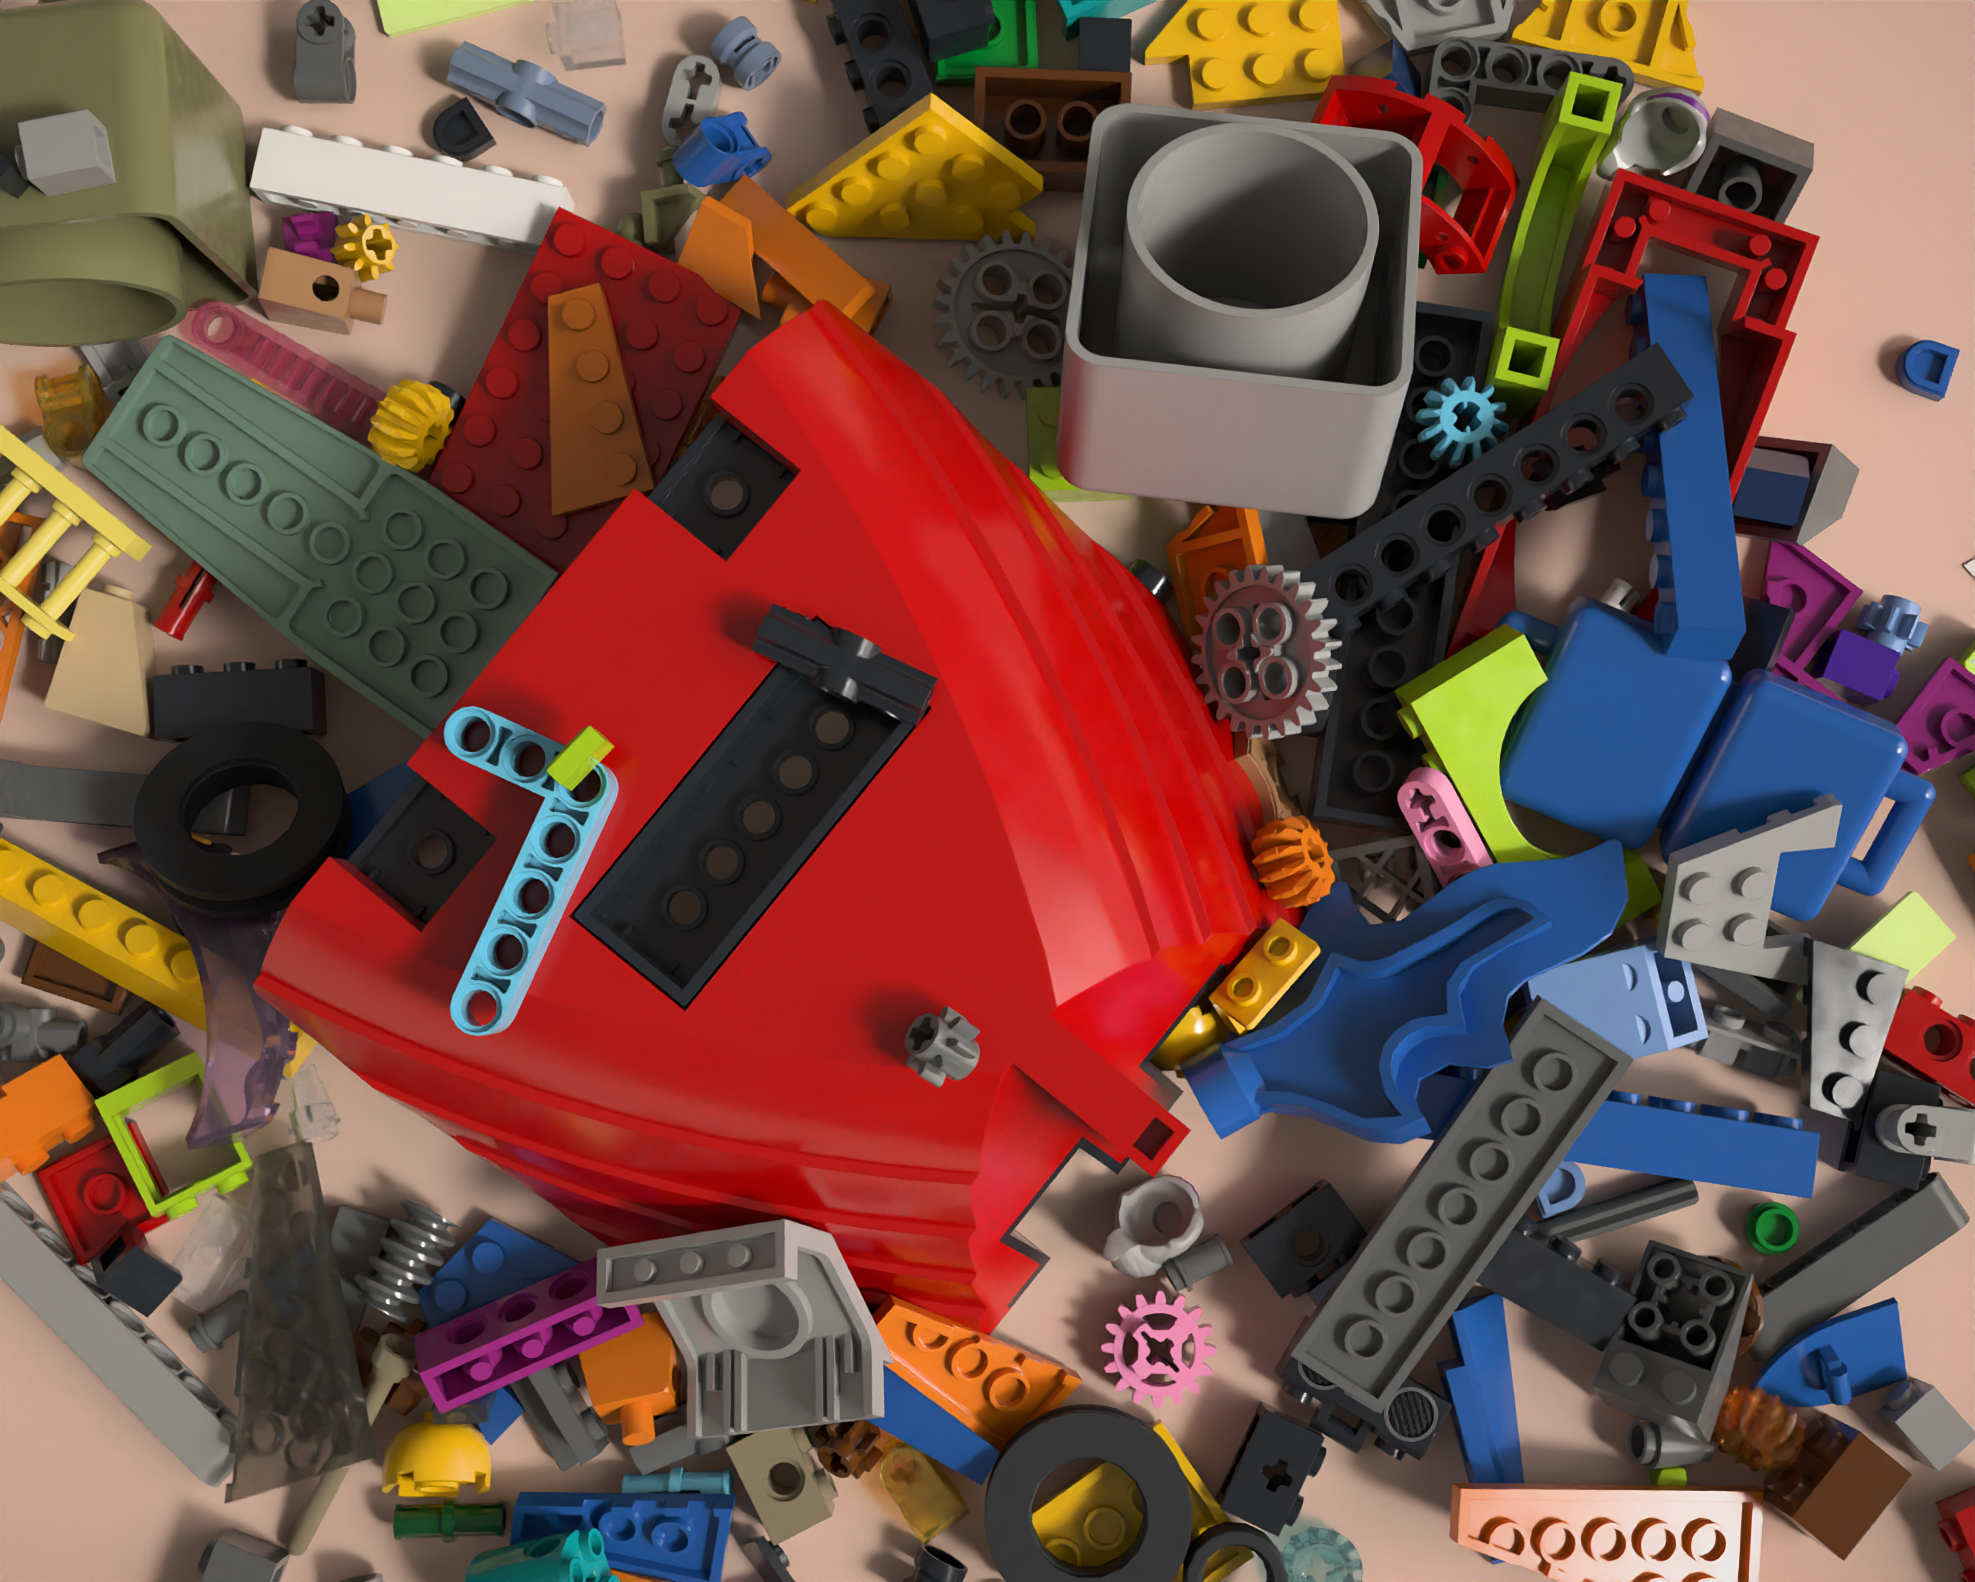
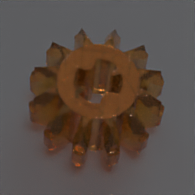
M1738 1384L1735 1389H1728L1711 1438L1718 1443L1717 1449L1720 1452L1735 1458V1464L1743 1463L1749 1466L1753 1472L1762 1469L1768 1474L1777 1475L1780 1470H1789L1792 1463L1797 1461L1803 1449L1802 1443L1805 1439L1804 1432L1807 1424L1797 1416L1798 1410L1794 1406L1785 1405L1780 1401L1779 1395L1772 1396L1767 1394L1759 1386L1752 1390L1746 1385Z

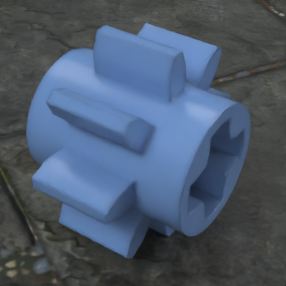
M1887 594L1882 596L1880 603L1872 601L1870 606L1864 605L1855 628L1866 632L1864 635L1866 639L1900 652L1899 658H1901L1904 650L1912 652L1913 647L1920 649L1929 625L1919 621L1921 611L1919 605L1908 599Z

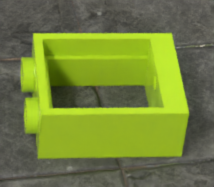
M196 1051L94 1101L153 1217L158 1218L166 1214L169 1221L180 1218L199 1207L196 1198L215 1188L220 1196L229 1193L249 1182L250 1180L246 1173L257 1168L202 1057ZM197 1082L236 1160L163 1197L123 1117Z

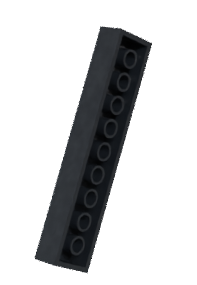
M1416 301L1413 371L1379 492L1373 505L1363 514L1354 517L1353 521L1349 524L1347 542L1469 464L1464 456L1461 465L1457 469L1450 468V453L1444 452L1436 461L1432 460L1430 453L1437 444L1435 441L1429 443L1419 442L1418 435L1428 426L1417 422L1416 414L1421 409L1429 408L1424 401V397L1430 390L1441 393V384L1445 379L1451 378L1460 389L1464 379L1467 376H1473L1476 383L1475 392L1480 393L1483 390L1494 313ZM1461 414L1454 423V426L1463 432L1471 420L1464 414ZM1446 516L1432 519L1427 526L1430 536L1440 542L1450 541L1459 533L1456 522ZM1395 545L1383 552L1381 560L1387 569L1400 572L1412 564L1413 557L1407 548ZM1459 554L1450 559L1454 567L1446 574L1429 584L1425 582L1423 577L1404 589L1408 594L1406 599L1384 613H1380L1377 607L1373 608L1358 618L1362 626L1341 640L1342 646L1337 648V661L1342 664V669L1336 670L1335 684L1338 687L1333 693L1324 729L1317 740L1306 814L1308 820L1407 836L1414 834L1399 807L1397 796L1399 789L1411 771L1419 767H1425L1421 756L1427 753V750L1420 737L1412 739L1401 724L1396 712L1403 707L1394 691L1444 661ZM1346 575L1341 578L1340 598L1346 601H1356L1364 596L1367 591V585L1361 577ZM1417 789L1416 792H1417L1419 795H1422V793L1420 792V790Z

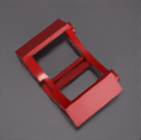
M1332 75L1311 123L1389 131L1406 137L1417 146L1422 155V191L1433 164L1437 160L1454 177L1463 190V194L1453 218L1423 194L1421 195L1419 249L1431 263L1436 275L1486 273L1521 184L1515 168L1505 152L1489 134L1481 138L1475 131L1463 123L1466 114L1429 93L1426 94L1423 100L1395 90L1398 83L1395 81L1371 76Z

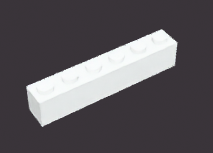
M283 125L281 131L263 127L249 186L264 203L313 213L334 212L338 218L348 220L369 214L373 225L387 222L389 224L388 228L534 257L558 207L573 213L575 202L568 189L563 187L561 181L552 177L534 175L532 180L513 177V173L509 170L493 165H484L481 171L463 167L462 162L448 156L433 155L432 160L413 157L410 151L392 145H383L380 151L365 148L360 141L347 136L333 135L331 141L315 138L308 130L291 125Z

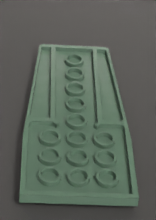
M166 335L160 339L85 451L82 459L84 466L308 657L424 740L428 738L562 576L561 573L436 486L398 465L394 467L381 460V456L372 451V449L172 335Z

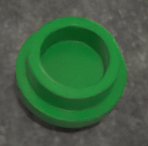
M1766 1201L1757 1204L1749 1211L1745 1219L1744 1231L1748 1242L1754 1249L1767 1255H1780L1786 1253L1795 1245L1799 1237L1800 1227L1795 1213L1789 1207L1778 1202Z

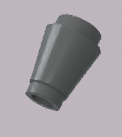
M1645 1419L1635 1420L1630 1427L1628 1443L1631 1458L1635 1463L1643 1464L1649 1470L1697 1464L1700 1462L1709 1463L1713 1459L1715 1452L1713 1434L1709 1443Z

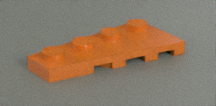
M596 283L548 296L552 516L559 517L625 499L634 488L642 494L652 492L656 488L602 285Z
M891 1295L872 1315L894 1361L893 1364H886L885 1366L933 1400L1000 1452L1018 1430L1036 1417L1059 1408L1083 1381L1075 1370Z

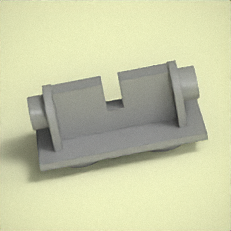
M1701 1005L1709 1037L1687 1044L1688 1047L1695 1049L1696 1055L1732 1066L1739 1049L1746 1051L1741 1063L1742 1069L1776 1081L1781 1080L1782 1077L1787 1079L1793 1077L1797 1066L1796 1059L1801 1060L1802 1049L1801 1041L1793 1029L1774 1021H1767L1763 1025L1748 1020L1741 1012L1729 1006L1716 1005L1713 1009Z

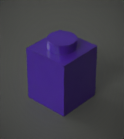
M1842 628L1832 632L1820 647L1809 675L1838 697L1866 707L1881 702L1883 698L1887 699L1894 691L1900 676V671L1895 669L1901 653Z

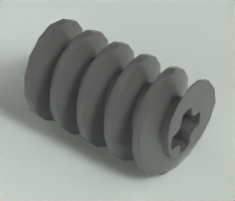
M403 1199L401 1205L410 1215L409 1220L391 1218L389 1223L398 1233V1238L380 1236L378 1243L385 1250L387 1256L383 1258L369 1255L366 1261L375 1271L374 1277L357 1274L354 1280L364 1291L362 1296H356L387 1315L407 1323L410 1316L401 1306V1303H420L422 1298L412 1286L413 1283L424 1285L432 1283L433 1278L424 1268V1265H443L445 1260L435 1247L437 1245L454 1247L456 1241L447 1231L448 1226L461 1227L414 1200Z

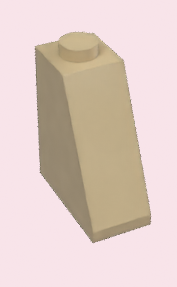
M104 583L101 592L84 588L79 595L69 629L76 636L70 643L64 641L43 707L161 742V740L155 739L153 676H157L150 609L133 602L134 592Z

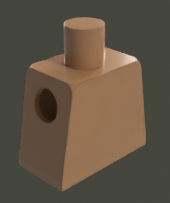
M273 247L268 248L258 299L269 321L350 335L354 319L382 325L387 306L386 294L360 289L361 285L354 269ZM329 295H338L331 301H323Z

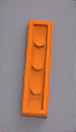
M746 174L719 201L751 220L754 253L812 305L817 300L830 301L851 319L876 292L874 287Z

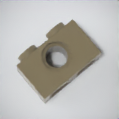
M807 1427L741 1434V1437L726 1447L773 1546L832 1517L835 1508L832 1499L838 1497L837 1488L830 1473L824 1467L818 1470L809 1453V1450L814 1448V1442ZM781 1462L790 1463L797 1468L800 1474V1481L790 1487L782 1486L774 1480L772 1467Z

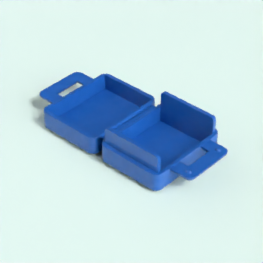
M1578 595L1577 599L1569 605L1559 627L1522 611L1512 610L1502 615L1495 628L1497 629L1503 624H1507L1523 633L1531 649L1544 655L1540 666L1548 679L1522 702L1506 730L1499 763L1500 786L1504 799L1605 841L1616 839L1622 843V848L1628 850H1636L1643 847L1649 841L1655 827L1662 829L1659 836V846L1662 859L1668 866L1669 854L1735 828L1740 834L1765 825L1767 817L1785 809L1794 814L1813 807L1814 798L1825 794H1833L1842 803L1835 847L1782 852L1779 857L1770 910L1794 920L1808 921L1815 918L1820 913L1835 884L1865 896H1875L1882 892L1935 799V787L1930 781L1900 769L1907 757L1908 745L1901 730L1894 723L1765 669L1750 670L1742 676L1739 683L1732 681V672L1727 659L1664 657L1663 636L1656 635L1654 623L1596 599ZM1886 797L1895 801L1863 860L1852 857L1851 855L1883 798Z

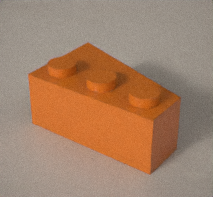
M61 1054L0 1087V1184L18 1171L22 1176L33 1172L49 1159L50 1155L47 1153L49 1150L65 1139L68 1143L78 1141L97 1125L94 1120L101 1116L94 1102L95 1099Z

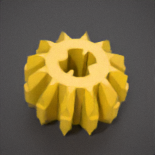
M404 378L397 386L391 385L387 390L386 398L383 401L377 402L378 410L370 418L373 427L368 433V441L372 443V451L379 454L381 460L394 467L398 465L405 470L409 469L419 472L424 468L425 464L431 465L434 462L439 449H444L445 438L452 433L449 424L454 418V410L450 408V398L443 395L439 389L427 383L424 384L420 381Z

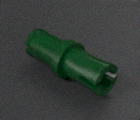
M446 1498L443 1504H396L394 1510L393 1532L395 1540H401L402 1538L442 1537L444 1543L456 1542L457 1537L498 1535V1537H504L505 1501L458 1504L457 1498Z

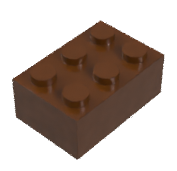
M976 66L973 124L1043 176V191L1084 192L1093 123L1096 117L1105 109L1118 104L1131 103L1132 72Z

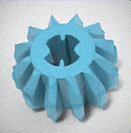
M1467 376L1460 389L1451 378L1445 379L1441 384V393L1430 390L1424 397V401L1429 408L1421 409L1416 414V421L1428 426L1418 435L1419 442L1429 443L1435 441L1437 445L1430 453L1431 459L1436 461L1444 452L1450 453L1449 465L1450 468L1454 469L1461 465L1464 456L1468 463H1471L1483 455V452L1486 453L1499 445L1496 437L1504 436L1509 429L1507 423L1496 419L1507 409L1506 403H1489L1488 399L1495 390L1493 385L1485 386L1480 393L1475 392L1476 383L1473 376ZM1461 414H1464L1471 420L1463 432L1454 426V423Z

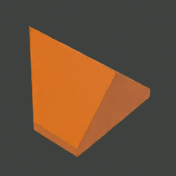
M707 195L701 202L677 264L699 274L715 293L762 320L754 280L756 268L751 220Z

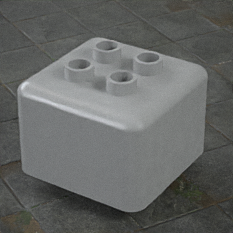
M1132 103L1114 105L1102 111L1096 117L1092 126L1065 330L1055 448L1056 465L1063 478L1073 486L1088 491L1334 519H1349L1367 511L1375 502L1413 371L1423 159L1417 146L1400 134L1381 130Z

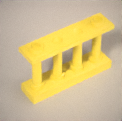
M0 424V457L4 455L17 465L10 473L14 478L0 493V527L32 491L37 494L44 487L57 498L51 504V507L55 510L0 571V592L26 612L20 620L45 640L54 634L70 643L76 634L58 620L62 613L112 556L117 559L125 552L140 562L153 546ZM84 519L97 530L91 538L95 543L42 604L39 605L17 586L71 524L78 526Z

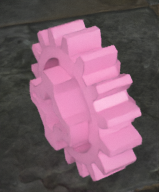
M1156 1288L1154 1301L1146 1302L1145 1297L1140 1291L1135 1292L1137 1306L1130 1309L1127 1305L1120 1302L1116 1306L1122 1319L1119 1322L1106 1320L1104 1324L1105 1328L1114 1335L1113 1339L1100 1342L1101 1351L1112 1353L1114 1356L1103 1364L1105 1372H1120L1114 1383L1115 1388L1120 1392L1128 1386H1132V1400L1136 1404H1139L1145 1394L1151 1395L1155 1409L1161 1408L1163 1396L1171 1395L1172 1400L1177 1406L1181 1405V1390L1187 1387L1191 1392L1198 1394L1201 1390L1195 1380L1198 1374L1211 1376L1213 1373L1212 1368L1203 1362L1204 1357L1217 1355L1216 1346L1204 1342V1338L1214 1332L1213 1327L1210 1323L1197 1325L1196 1322L1203 1313L1202 1309L1195 1305L1187 1311L1184 1310L1185 1296L1179 1292L1175 1295L1172 1302L1166 1301L1162 1288ZM1152 1313H1166L1175 1317H1171L1166 1323H1149L1144 1316ZM1127 1331H1129L1136 1339L1135 1353L1129 1357V1361L1125 1363L1123 1342ZM1142 1331H1145L1150 1338L1154 1337L1159 1342L1169 1338L1166 1346L1175 1364H1171L1166 1358L1163 1359L1158 1354L1148 1358L1147 1356L1151 1351ZM1191 1333L1194 1350L1191 1362L1187 1365L1181 1357L1182 1344L1189 1338L1188 1335ZM1151 1373L1168 1374L1173 1379L1162 1383L1145 1381Z

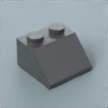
M1717 107L1706 128L1707 143L1705 150L1696 162L1689 165L1681 189L1784 224L1813 171L1814 143Z

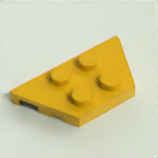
M1542 0L1532 14L1514 29L1508 42L1510 44L1616 58L1624 61L1631 68L1635 82L1656 88L1679 87L1690 90L1699 97L1705 85L1703 76H1698L1693 52L1697 45L1693 26L1687 19L1688 0Z

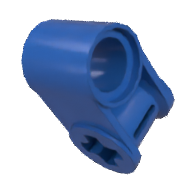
M737 111L726 116L704 118L676 149L672 159L677 172L683 179L694 186L706 187L729 181L737 182L744 174L751 178L767 166L772 155L767 147L759 146L746 127L748 119L743 112Z

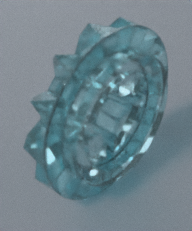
M1310 1526L1306 1531L1297 1535H1291L1288 1543L1280 1552L1288 1574V1582H1316L1313 1575L1304 1576L1301 1573L1304 1572V1569L1313 1566L1314 1550L1318 1551L1325 1564L1340 1566L1334 1567L1333 1571L1325 1574L1326 1582H1362L1363 1566L1357 1549L1349 1539L1333 1528L1325 1529Z

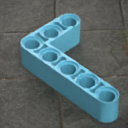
M470 706L457 710L446 722L444 739L450 752L459 759L545 797L452 996L450 1012L457 1028L466 1034L481 1036L500 1033L508 1028L515 1019L613 808L619 788L613 771L599 762L592 770L596 771L600 777V792L591 801L579 802L573 790L561 786L546 772L548 769L546 766L565 748V745L483 708ZM486 721L490 727L491 734L488 744L480 751L470 752L465 745L466 731L472 724ZM531 746H541L546 757L544 768L535 776L524 777L519 769L521 754ZM568 825L575 835L574 848L566 856L556 858L548 849L549 835L558 826ZM541 880L549 890L548 904L540 912L532 914L523 905V890L532 881ZM508 935H514L518 938L523 947L522 960L512 969L503 967L498 961L496 953L498 944ZM483 990L493 995L497 1004L495 1017L486 1025L477 1022L471 1013L473 998Z

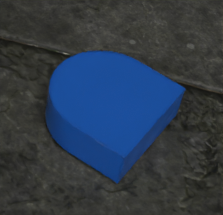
M1932 340L1918 341L1899 355L1895 366L1897 379L1907 391L1938 402L1945 397L1960 350Z

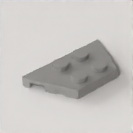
M1357 0L1389 41L1394 39L1407 57L1435 52L1438 45L1450 37H1466L1488 41L1503 39L1508 30L1514 0Z

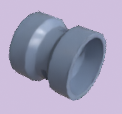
M745 16L735 18L721 29L709 49L712 57L720 65L729 66L734 71V80L746 91L755 89L769 78L781 60V53L771 42H762L757 36V28Z

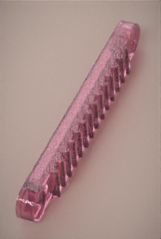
M222 301L209 302L201 306L195 313L192 320V334L196 342L211 355L372 447V443L368 441V433L373 427L370 418L378 410L377 402L383 401L387 394L231 304ZM219 317L231 318L234 330L230 338L224 342L216 343L211 341L208 336V328L211 322ZM450 434L445 438L444 447L447 443ZM439 449L431 465L425 464L424 468L416 473L429 480L443 449Z

